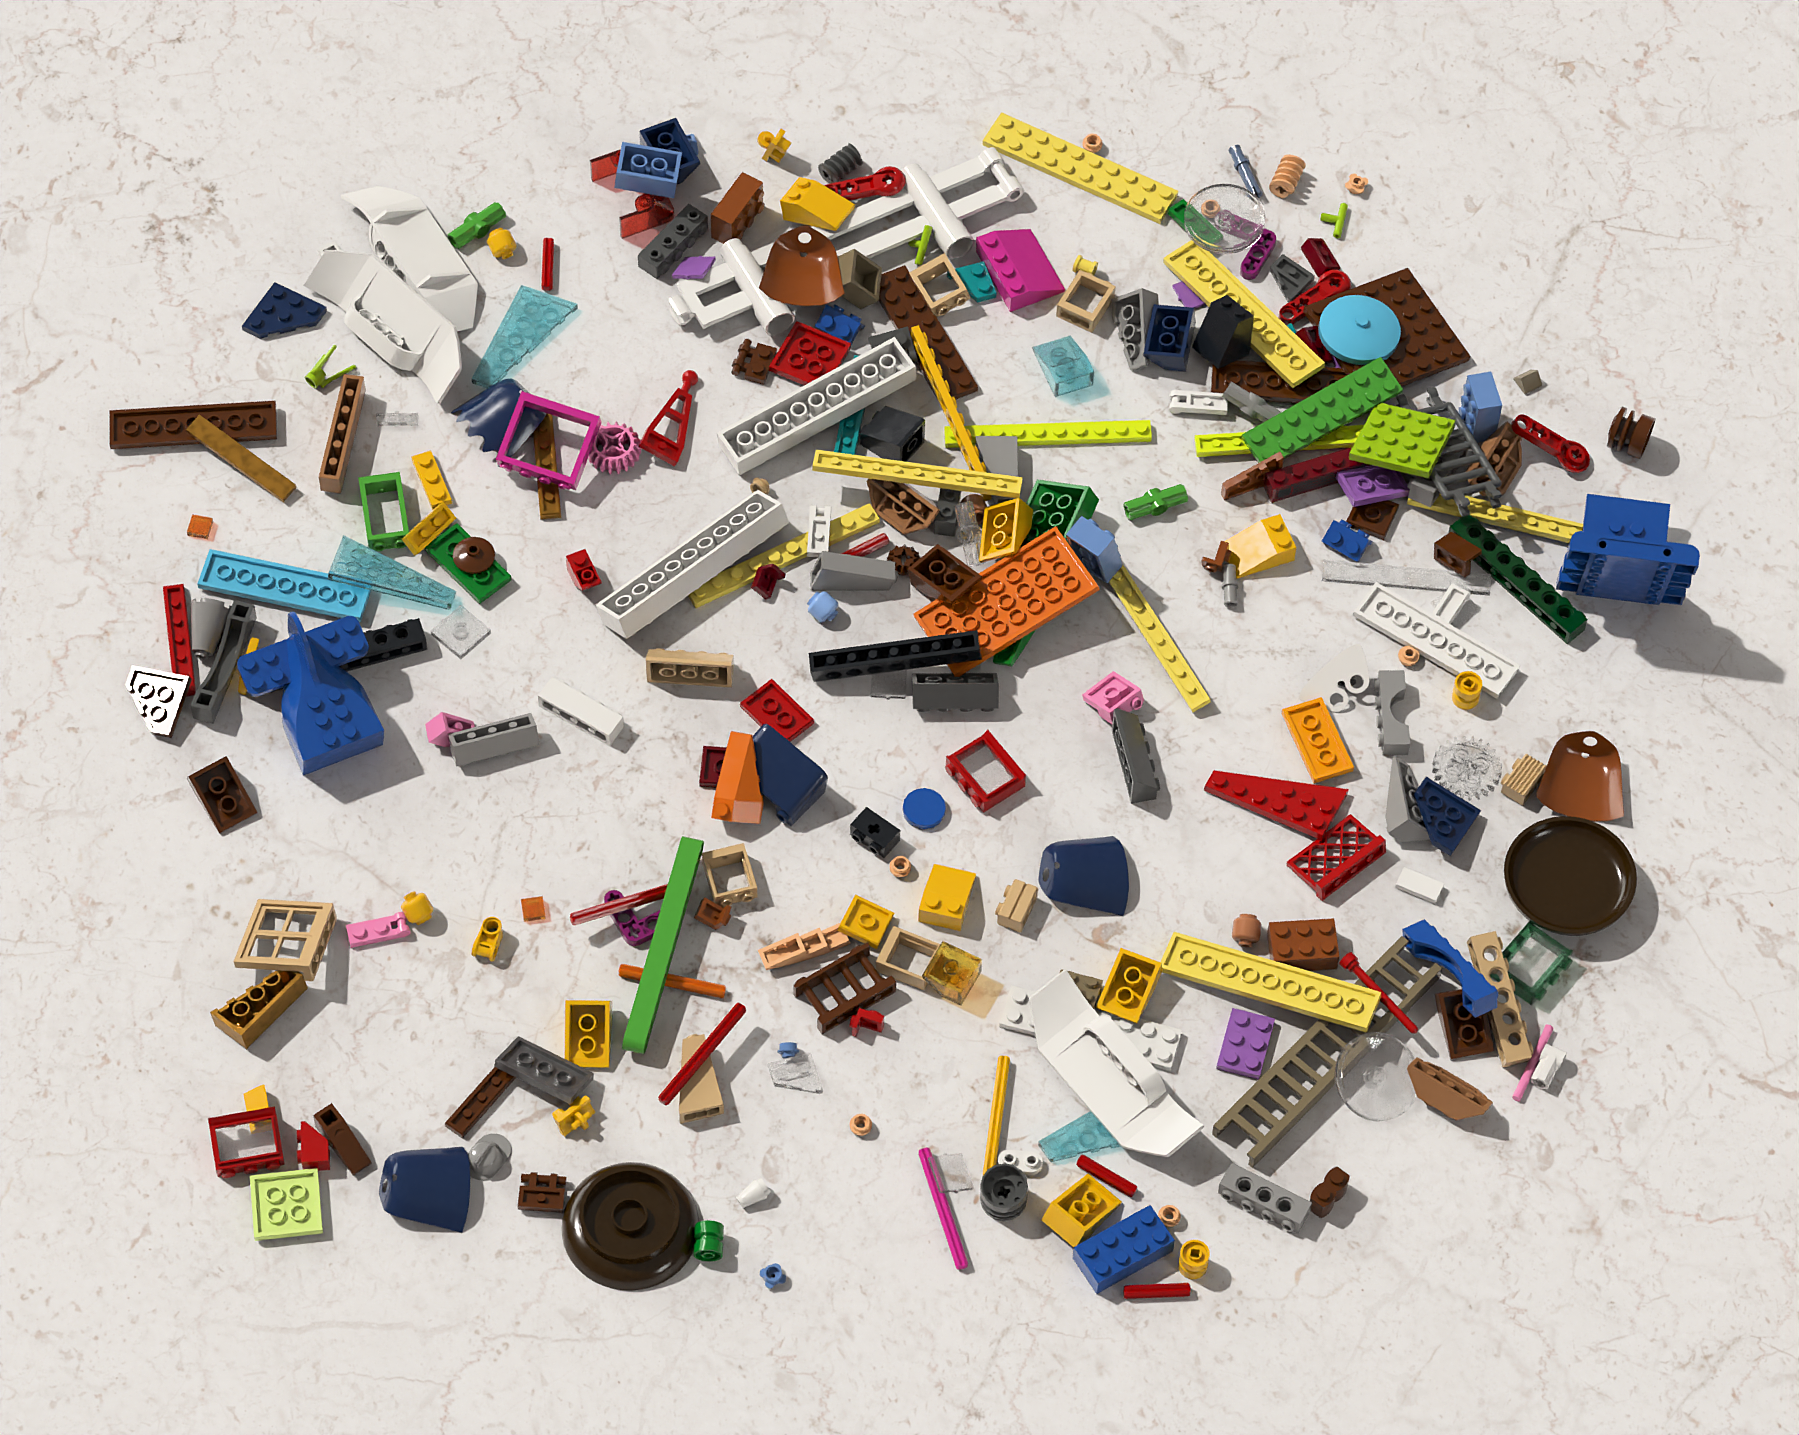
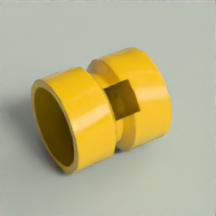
M1464 671L1457 675L1452 692L1454 705L1460 709L1469 710L1478 704L1482 690L1480 676L1472 671Z
M1190 1240L1182 1245L1178 1267L1184 1277L1198 1279L1205 1275L1210 1252L1204 1242Z

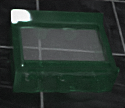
M1530 921L1502 954L1503 958H1507L1509 970L1507 971L1509 979L1512 978L1514 981L1515 991L1513 993L1532 1006L1536 1000L1541 1001L1547 993L1546 988L1549 985L1553 986L1558 981L1559 973L1562 970L1566 971L1573 962L1571 959L1573 950H1569ZM1490 974V977L1500 982L1497 974Z

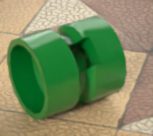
M706 1220L695 1224L694 1239L696 1243L694 1244V1257L696 1259L712 1262L723 1257V1243L721 1241L724 1237V1225L722 1223Z

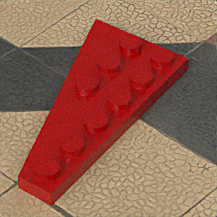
M1215 770L1204 786V791L1319 840L1323 839L1347 797L1349 790Z

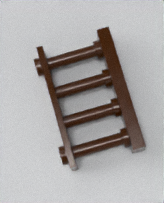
M868 942L862 946L854 947L850 953L810 976L798 979L793 985V995L795 998L804 994L819 1014L817 1028L821 1034L852 1018V1015H857L859 1008L866 1010L896 992V981L892 975L886 979L882 978L867 958L870 956V945ZM860 962L875 985L869 989H863L849 967ZM841 972L855 991L856 996L850 1000L844 999L830 978ZM823 983L838 1006L832 1010H826L812 989Z

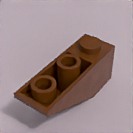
M332 1103L313 1115L315 1127L328 1140L330 1147L353 1176L372 1164L350 1127Z

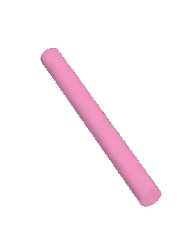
M1547 1024L1543 1029L1533 1051L1532 1058L1529 1060L1512 1096L1515 1101H1520L1526 1090L1540 1055L1554 1029L1551 1025Z

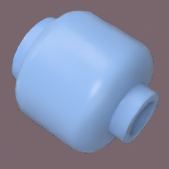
M817 591L807 603L809 605L808 612L820 623L825 622L827 619L831 622L839 613L836 610L838 602L826 591L821 593Z

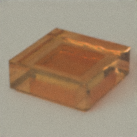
M192 514L187 535L208 539L213 525V518Z
M543 896L521 899L524 922L546 919Z

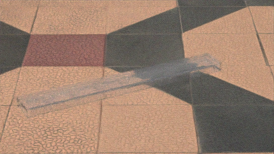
M1323 560L1322 581L1372 586L1377 582L1384 587L1446 592L1453 583L1470 592V594L1490 596L1491 574L1471 572L1470 575L1464 578L1455 571Z

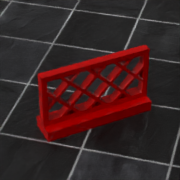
M1350 814L1328 830L1322 840L1316 839L1287 861V867L1316 891V896L1323 901L1386 853V840L1381 835L1377 837ZM1351 823L1356 827V832L1344 831V827ZM1331 837H1341L1340 844L1328 843V839ZM1343 837H1356V844H1343ZM1367 837L1371 842L1368 844H1358V838ZM1324 849V856L1312 855V851ZM1327 849H1340V856H1327ZM1343 849L1355 850V854L1352 856H1342ZM1299 861H1308V868H1299L1295 864ZM1311 861H1324V867L1311 868ZM1327 861L1339 862V866L1336 868H1326ZM1310 874H1323V878L1315 882L1310 878Z

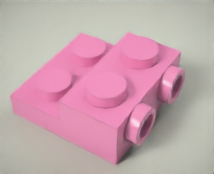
M1114 671L1082 694L1083 700L1097 709L1099 716L1110 724L1113 721L1114 709L1118 708L1131 712L1133 709H1140L1144 702L1141 689Z

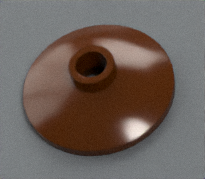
M480 537L463 539L455 546L453 551L455 565L461 571L469 574L486 571L491 567L495 559V550L492 544Z

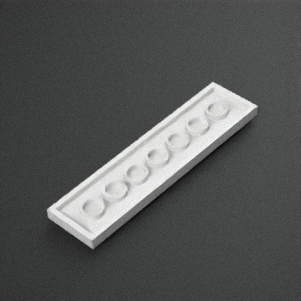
M1377 582L1354 610V617L1399 643L1416 649L1420 655L1456 676L1464 671H1472L1478 674L1482 680V691L1496 699L1499 698L1520 668V664Z
M1011 985L999 1027L1035 1036L1029 998L1036 992ZM1096 1007L1094 1008L1099 1016L1105 1015L1112 1019L1154 1068L1171 1072L1182 1033L1181 1029L1139 1019L1136 1024L1096 1009Z

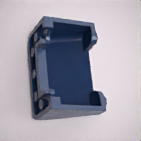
M763 724L753 735L756 754L755 763L757 775L760 778V793L776 805L777 818L781 822L792 826L825 793L828 776L820 766L768 724Z

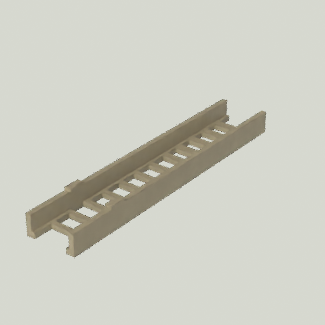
M1401 936L1366 971V974L1374 982V979L1380 975L1405 995L1406 998L1398 1007L1406 1014L1440 979L1442 967L1435 963L1424 975L1420 974L1398 956L1409 942ZM1392 961H1395L1418 980L1410 989L1406 988L1384 970ZM1360 979L1354 983L1355 985L1368 988ZM1388 1010L1381 1018L1374 1014L1372 1022L1375 1024L1367 1033L1349 1028L1361 1038L1352 1048L1327 1028L1331 1022L1319 1019L1213 1125L1212 1135L1217 1138L1232 1122L1257 1142L1247 1153L1249 1157L1248 1165L1253 1168L1372 1048L1398 1019ZM1320 1033L1324 1034L1346 1052L1338 1062L1312 1042ZM1306 1047L1332 1067L1323 1077L1297 1057ZM1290 1063L1316 1083L1310 1090H1307L1284 1071ZM1275 1078H1278L1301 1097L1295 1105L1269 1085ZM1261 1092L1286 1112L1281 1120L1277 1119L1255 1100ZM1247 1107L1272 1127L1266 1135L1240 1115Z

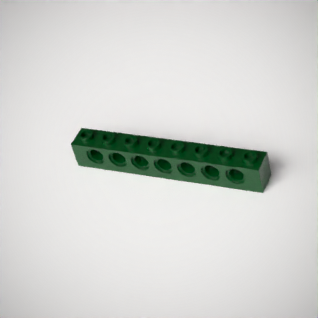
M1471 515L1462 516L1449 527V532L1457 534L1480 548L1482 554L1473 559V561L1566 644H1569L1585 631L1588 619L1584 613L1574 608L1570 601L1556 592L1551 584H1547L1538 572L1529 568L1522 558L1512 553L1510 548L1506 544H1502L1490 530L1485 529L1477 518Z

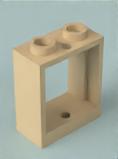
M945 253L909 272L912 281L936 317L945 315L949 310L963 305L970 299L965 285ZM948 271L959 289L933 302L923 284Z
M1079 270L1057 304L1056 317L1092 333L1112 303V299L1115 298L1116 286L1095 277L1091 273ZM1080 285L1103 295L1093 313L1069 303Z
M744 843L702 853V865L714 903L725 907L727 905L731 906L733 903L749 902L757 898V885ZM741 862L748 887L718 894L711 869Z
M893 926L876 960V970L878 973L888 977L892 975L894 979L924 991L927 984H931L934 979L935 972L933 971L935 967L940 966L943 961L942 945ZM899 944L932 956L923 976L889 964Z

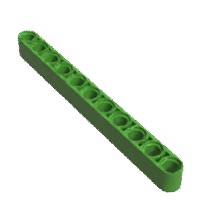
M684 836L680 840L625 1031L622 1050L645 1054L702 856L703 840Z

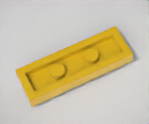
M431 450L411 456L412 463L432 510L442 502L446 505L452 504V499Z
M442 502L406 534L402 541L415 556L446 529L456 517L448 506Z

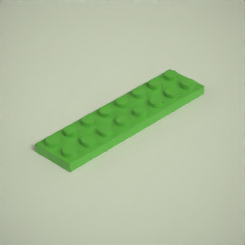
M1379 357L1245 432L1241 438L1258 463L1278 452H1281L1285 459L1369 412L1374 406L1385 403L1401 394L1403 388L1383 359Z

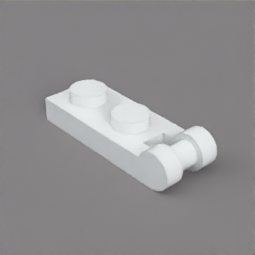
M1173 390L1170 392L1172 403H1170L1169 411L1173 414L1188 412L1227 415L1228 400L1222 397L1224 393Z
M810 505L807 557H819L822 551L828 552L831 506L822 508L817 507V505Z

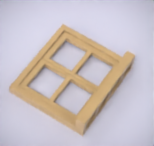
M258 899L233 961L235 968L303 972L305 981H314L337 920L333 903ZM267 912L288 913L282 931L260 930ZM294 914L316 915L309 932L288 931ZM257 938L278 940L272 957L250 956ZM284 940L306 941L299 959L277 958Z

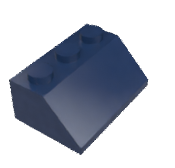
M677 118L639 131L640 145L682 152L677 185L683 183L700 165V160Z
M1154 304L1143 356L1165 370L1186 372L1196 324L1194 308Z

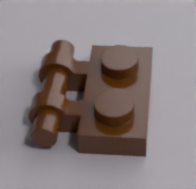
M745 339L743 344L739 346V354L732 363L731 373L738 376L740 371L745 372V380L764 385L770 372L769 365L777 354V348L758 343L756 348L753 349L750 347L752 341ZM746 357L751 358L750 363L744 362Z
M538 1172L521 1174V1183H529V1186H520L518 1210L563 1213L565 1188H557V1185L566 1186V1176H558L555 1173H551V1175H538ZM537 1184H549V1187L536 1186Z

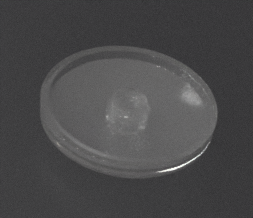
M1215 184L1201 189L1191 197L1185 208L1184 225L1190 239L1199 247L1213 253L1232 254L1241 252L1258 241L1265 226V211L1258 197L1248 189L1234 184Z
M1369 1032L1353 1038L1343 1047L1335 1065V1083L1341 1099L1353 1113L1370 1121H1387L1402 1115L1411 1107L1417 1096L1407 1071L1408 1065L1415 1058L1403 1042L1386 1033Z

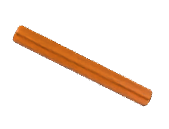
M621 964L619 976L640 981L644 968ZM669 973L665 982L667 987L718 998H724L726 993L725 985Z

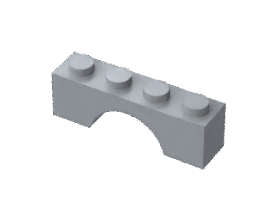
M1380 670L1378 678L1374 679V691H1378V697H1375V710H1379L1376 726L1381 730V734H1378V747H1382V755H1408L1409 726L1399 722L1393 716L1390 709L1395 703L1404 699L1406 690L1404 670Z

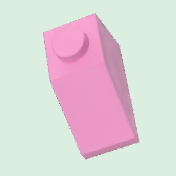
M441 712L425 724L429 743L442 747L450 746L448 734L475 727L474 721Z

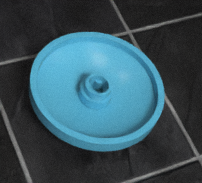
M1349 295L1332 301L1323 310L1318 327L1319 337L1325 348L1338 359L1356 365H1367L1379 357L1384 361L1396 350L1401 335L1400 323L1394 312L1384 303L1362 295Z

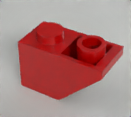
M586 549L566 556L567 571L577 588L583 591L602 584Z
M301 1121V1130H297V1143H301V1150H297L298 1164H302L303 1170L318 1168V1171L330 1170V1147L328 1140L306 1121Z

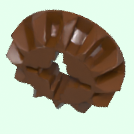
M905 544L902 547L896 545L893 550L889 551L887 561L895 562V570L898 571L899 575H909L908 568L920 559L919 552H916L914 547L910 548ZM903 555L906 556V561L904 562V565H902L901 558Z

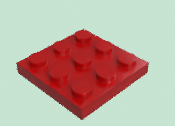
M796 321L769 365V371L799 384L806 385L840 367L851 349V343Z

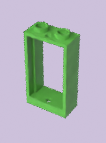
M400 472L358 477L369 551L404 548L406 545L402 538L409 533ZM397 491L403 531L372 535L366 495Z

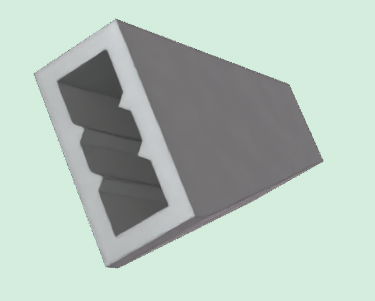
M976 436L975 445L979 452L978 458L980 462H984L987 473L1018 477L1017 436ZM992 495L994 504L1017 499Z
M822 551L810 572V590L889 591L893 583L897 581L898 571L895 570V562Z

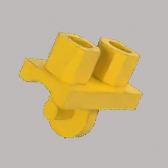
M780 129L776 137L768 131L759 134L757 138L758 144L767 149L762 157L763 160L767 162L771 157L778 163L781 161L792 143L783 137L786 131Z
M586 1095L583 1098L578 1096L569 1104L570 1108L566 1111L558 1108L552 1113L554 1121L564 1137L579 1126L583 1130L589 1128L587 1120L592 1117L595 1110L591 1106L590 1098Z

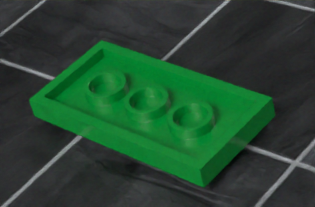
M456 523L425 547V551L466 592L481 604L509 583L512 577L495 559L491 567L484 572L469 574L461 571L453 561V551L460 541L471 536Z

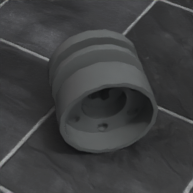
M1003 1163L994 1165L985 1172L980 1184V1201L985 1213L995 1220L1008 1221L1013 1220L1023 1212L1027 1203L1028 1184L1022 1170L1014 1165Z

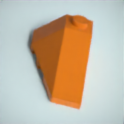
M730 732L714 796L711 818L730 822L761 824L764 802L763 796L760 793V778L757 775L753 735Z

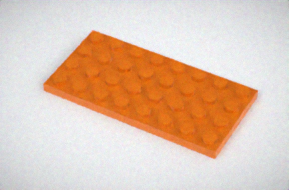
M1055 526L1019 548L1016 554L1006 556L980 572L979 574L982 576V579L953 604L936 599L913 613V616L927 637L978 631L982 660L946 664L955 677H960L1100 589Z

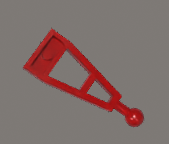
M687 370L683 373L682 388H677L645 430L638 446L672 466L678 463L684 449L692 395L689 394L691 386L698 382V375L693 370ZM677 398L683 401L681 413L670 408ZM664 416L679 423L677 442L654 431Z

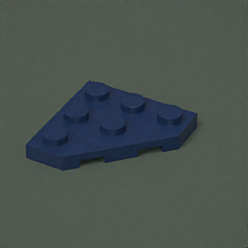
M274 282L243 323L242 331L261 339L268 337V334L279 332L283 334L296 331L298 327L308 325L309 328L317 326L327 312V307Z
M1425 777L1414 796L1432 845L1451 856L1481 810L1430 778Z

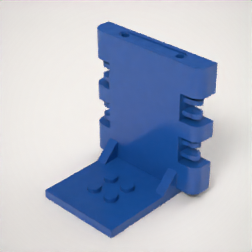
M1587 494L1583 530L1574 533L1571 537L1563 565L1557 577L1556 590L1576 592V595L1653 605H1660V603L1682 605L1686 596V588L1690 587L1692 575L1696 574L1699 567L1700 553L1693 545L1667 542L1670 504Z

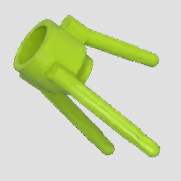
M333 345L304 378L311 387L315 389L318 386L324 388L328 383L355 369L356 365H352L325 380L326 373L321 367L337 348L336 345Z

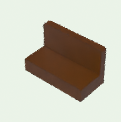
M1449 532L1434 543V559L1464 578L1471 574V561L1482 554L1480 548L1453 532Z

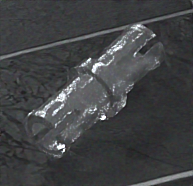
M395 411V413H376L377 426H395V428L405 425L418 426V412L400 413Z

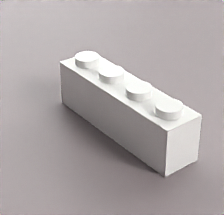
M552 677L538 694L539 707L609 746L624 728V720L620 712L605 707L599 700L587 697L583 691L571 688L563 680H557Z

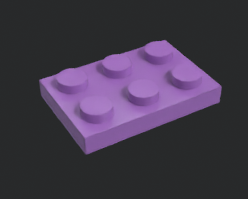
M1372 465L1337 472L1336 475L1338 483L1353 507L1409 496L1410 489H1408V485L1399 471Z
M1232 1008L1216 1069L1259 1080L1275 1018Z

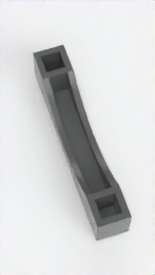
M234 600L227 616L223 637L214 663L203 683L197 688L190 705L194 719L214 723L237 668V661L244 651L256 622L257 616L254 605Z

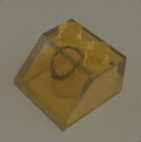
M942 941L924 971L922 978L941 997L961 1006L982 972V959Z

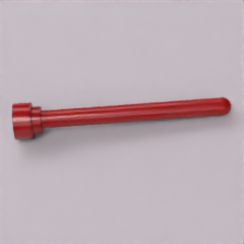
M1349 952L1339 962L1343 969L1353 972L1369 989L1381 992L1382 997L1380 1001L1410 1033H1417L1418 1027L1359 966L1360 963L1354 953Z

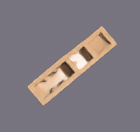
M838 923L822 931L820 928H817L801 936L796 933L759 949L758 952L765 969L770 970L832 952L849 945L850 941L847 935L837 931L840 925Z

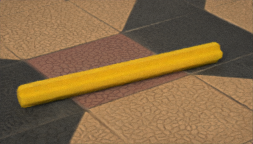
M1001 1055L998 1057L983 1175L997 1163L1010 1064L1008 1056Z

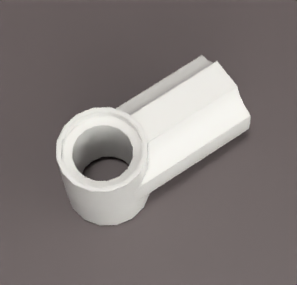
M1546 1043L1530 1082L1539 1089H1548L1557 1070H1560L1567 1052Z

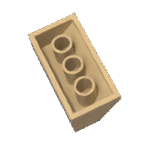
M661 648L648 650L646 655L647 682L732 688L734 655L727 653L714 654L704 651H669Z

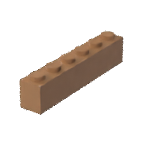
M343 374L319 473L321 491L342 492L366 392L363 376Z

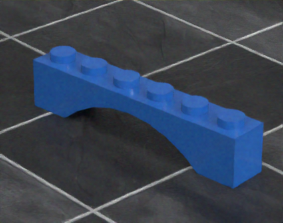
M1424 919L1402 929L1403 937L1409 941L1405 948L1414 957L1437 963L1454 974L1462 986L1463 1006L1475 1018L1498 1008L1497 998L1499 995L1496 987L1491 986L1483 974L1478 973L1473 968V965L1466 961L1460 952L1454 949L1448 940L1437 932L1434 926H1431Z

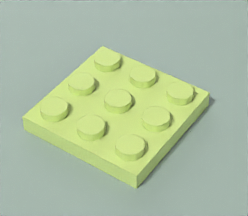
M318 1168L250 1175L255 1241L323 1233Z

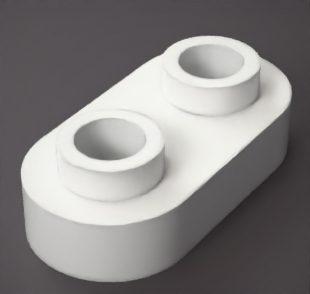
M1004 1150L998 1156V1164L1014 1165L1022 1170L1024 1175L1034 1176L1042 1169V1157L1036 1152ZM1011 1158L1013 1161L1007 1162L1005 1159ZM1028 1160H1034L1035 1163L1030 1164L1028 1163Z

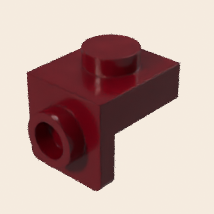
M772 563L758 567L751 588L764 599L771 598L777 580L784 579L786 574L777 565Z

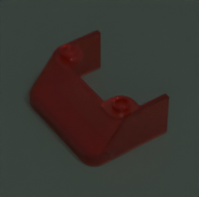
M621 150L590 160L592 182L616 174ZM646 193L638 196L635 200L637 211L619 217L621 238L623 239L671 222L674 219V207L670 199Z

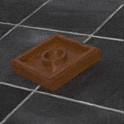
M1386 500L1352 507L1346 522L1352 525V529L1357 531L1360 529L1371 536L1384 540L1399 509V504Z

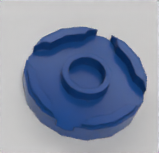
M916 789L910 792L904 799V818L910 825L917 826L919 829L933 828L940 824L945 816V801L938 792L932 789Z

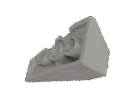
M1144 288L1112 299V319L1114 324L1118 326V336L1123 341V351L1129 368L1132 371L1149 364V359L1143 356L1153 305H1159L1158 294Z
M1395 756L1392 758L1385 816L1387 832L1390 836L1396 837L1402 842L1430 841L1414 796L1418 788L1410 765Z

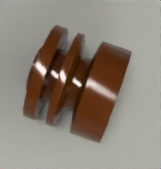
M1622 406L1619 413L1614 417L1609 429L1607 447L1612 449L1616 441H1619L1617 451L1620 452L1624 445L1627 444V455L1641 459L1650 439L1656 418L1642 414L1638 422L1634 421L1635 411L1632 410L1628 418H1626L1627 408Z

